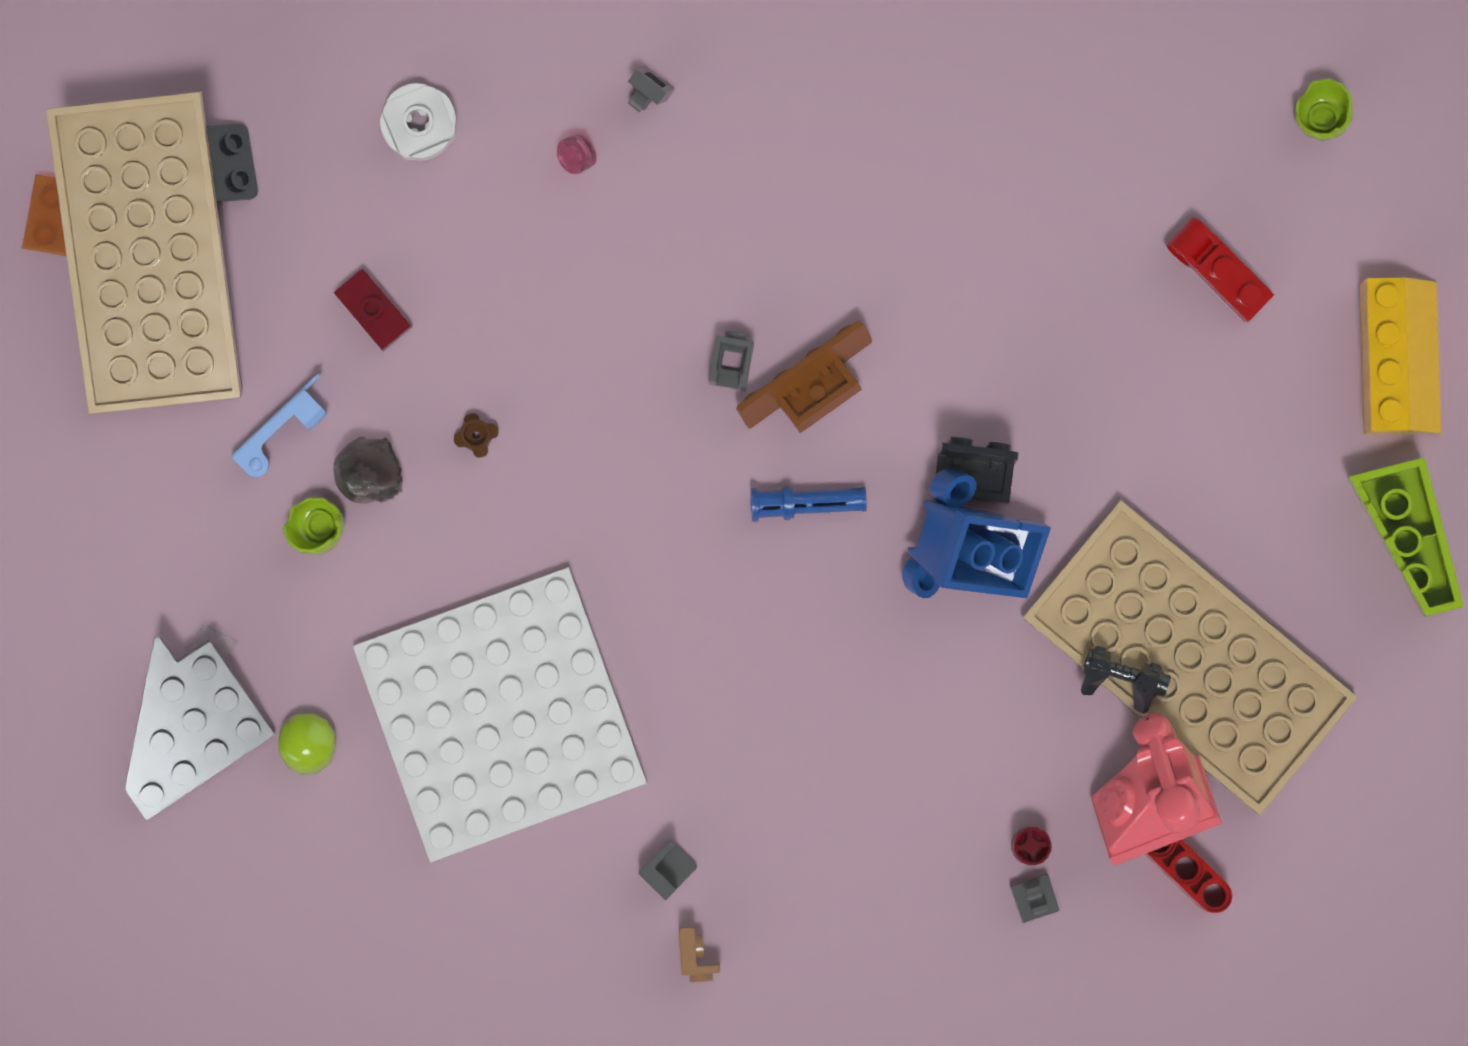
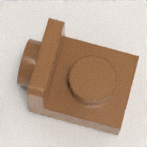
M679 927L682 975H689L690 982L713 981V974L720 973V964L697 965L696 958H704L703 934L695 935L694 927Z

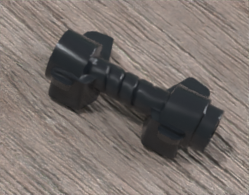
M1096 646L1093 649H1089L1082 670V674L1085 675L1081 684V693L1091 696L1109 676L1134 684V709L1145 714L1150 708L1153 696L1165 697L1171 675L1165 674L1161 666L1155 663H1145L1140 670L1117 662L1115 663L1111 661V653L1106 651V648Z

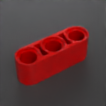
M1183 840L1166 845L1161 852L1151 851L1145 854L1200 909L1206 912L1220 913L1230 906L1233 895L1229 885ZM1188 857L1193 861L1195 870L1190 878L1183 880L1177 875L1175 868L1181 858ZM1216 884L1222 890V900L1216 906L1211 907L1204 901L1203 894L1208 886Z

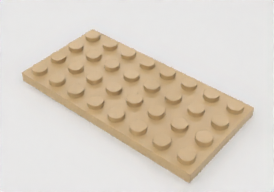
M202 91L46 109L89 414L241 397L242 390Z
M1122 500L1118 502L1022 617L1082 669L1089 649H1093L1096 646L1106 648V651L1111 653V661L1115 663L1117 662L1139 670L1145 663L1160 665L1165 674L1171 675L1165 697L1153 696L1150 708L1145 714L1134 709V684L1109 676L1102 685L1141 718L1152 713L1166 716L1176 732V737L1194 756H1199L1205 771L1257 815L1263 813L1358 698Z

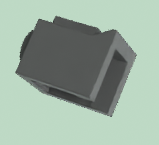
M726 331L725 337L716 336L708 380L709 385L742 391L747 390L754 350V342L747 341L748 335ZM724 351L743 354L740 372L721 369Z

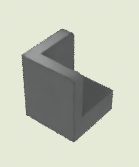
M670 840L638 874L666 901L696 870L697 865Z

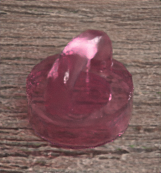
M581 134L571 135L561 140L557 146L558 161L564 170L570 174L582 173L594 166L597 161L593 145Z

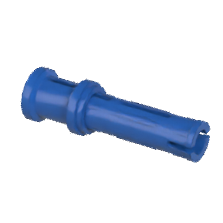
M783 486L781 490L758 491L757 488H750L752 522H758L759 518L783 517L784 520H791V518H794V514L866 512V488L793 491V488H789V486Z

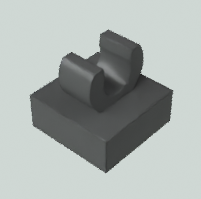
M645 66L637 69L628 80V83L637 89L628 101V104L638 112H641L642 109L646 110L652 101L657 105L666 102L675 89Z
M1047 874L1010 886L1022 923L1060 911Z

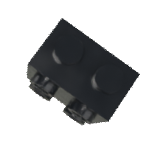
M241 124L206 126L216 202L251 200L255 198L258 194L247 128Z
M950 437L948 443H941L938 449L935 475L945 468L955 467L975 479L976 491L971 499L1009 504L1015 463L1018 461L1019 452L1011 451L1010 444L1000 442H988L986 448L972 446V439L962 437Z

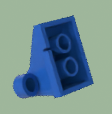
M955 467L945 468L937 473L932 479L929 488L933 501L924 500L922 503L926 508L927 515L918 544L915 548L908 547L907 549L911 557L905 562L902 569L904 586L910 592L923 599L933 596L939 587L1028 598L1051 527L1039 521L1018 519L965 507L964 505L975 494V479Z

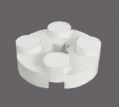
M412 83L398 88L387 99L380 118L381 132L389 147L404 159L418 161L432 159L443 153L455 139L456 113L449 98L440 90L429 87L426 84ZM419 112L421 117H429V122L425 124V130L418 132L416 128L410 129L408 127V124L413 121L412 114Z

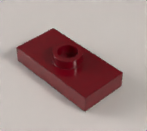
M363 268L333 292L383 352L412 328Z

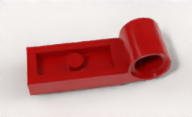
M1193 216L1165 244L1174 257L1185 266L1192 268L1244 322H1249L1274 296L1267 286L1204 223Z

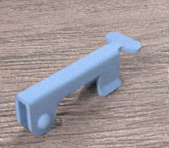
M319 374L314 376L310 382L231 455L234 461L249 476L260 477L267 472L269 461L262 451V446L293 415L308 430H312L327 415V412L306 391L321 377Z

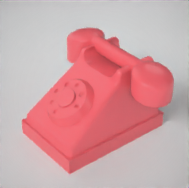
M1159 713L1147 714L1138 720L1133 728V736L1141 749L1137 750L1136 756L1131 762L1091 797L1108 856L1114 866L1222 824L1201 759L1198 755L1194 756L1176 737V732L1168 718Z

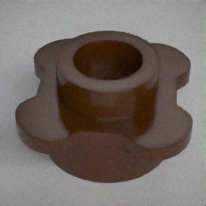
M469 413L464 417L465 423L460 432L454 435V443L459 448L466 447L473 451L475 457L482 458L488 454V445L492 439L498 436L499 430L494 423L487 424L480 420L476 413ZM474 432H479L480 437L478 439L473 438Z

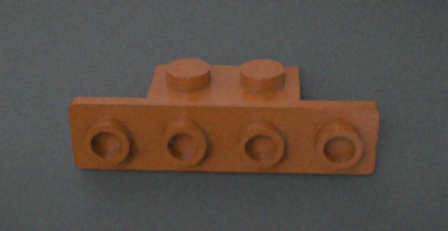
M858 320L852 325L843 327L835 337L821 347L812 349L804 359L793 367L781 371L769 384L759 391L747 395L743 402L736 407L745 425L750 429L781 408L798 432L802 433L861 391L862 388L859 382L847 369L844 362L871 344L872 339L861 320Z

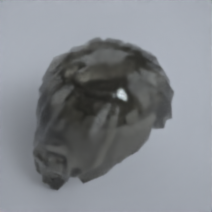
M358 437L346 445L334 459L333 472L336 486L347 499L354 503L367 504L374 501L382 503L394 499V496L403 492L401 488L403 486V477L400 475L402 469L399 467L400 463L393 451L392 444L386 437L383 439Z

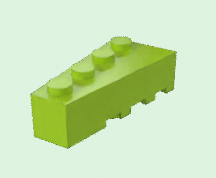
M1425 457L1349 476L1348 480L1423 616L1428 617L1463 608L1464 604Z

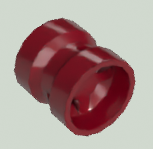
M1037 827L1019 829L1011 840L1013 856L1025 865L1041 864L1051 853L1052 843L1050 837L1044 830Z

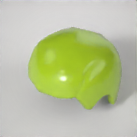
M1330 78L1310 82L1306 91L1296 102L1295 111L1298 126L1306 136L1319 141L1341 136L1353 119V101L1350 92L1343 83Z
M308 497L290 508L287 523L282 528L290 546L303 554L321 555L331 551L340 541L344 529V519L338 506L324 497Z
M298 713L290 717L283 724L278 737V750L288 769L301 775L317 774L329 766L333 760L336 739L335 732L328 720L315 713Z

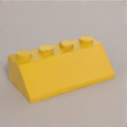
M1406 277L1366 278L1359 284L1364 435L1441 434L1437 282Z

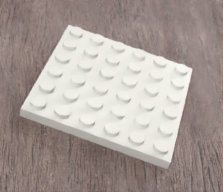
M569 567L353 646L430 863L647 784Z

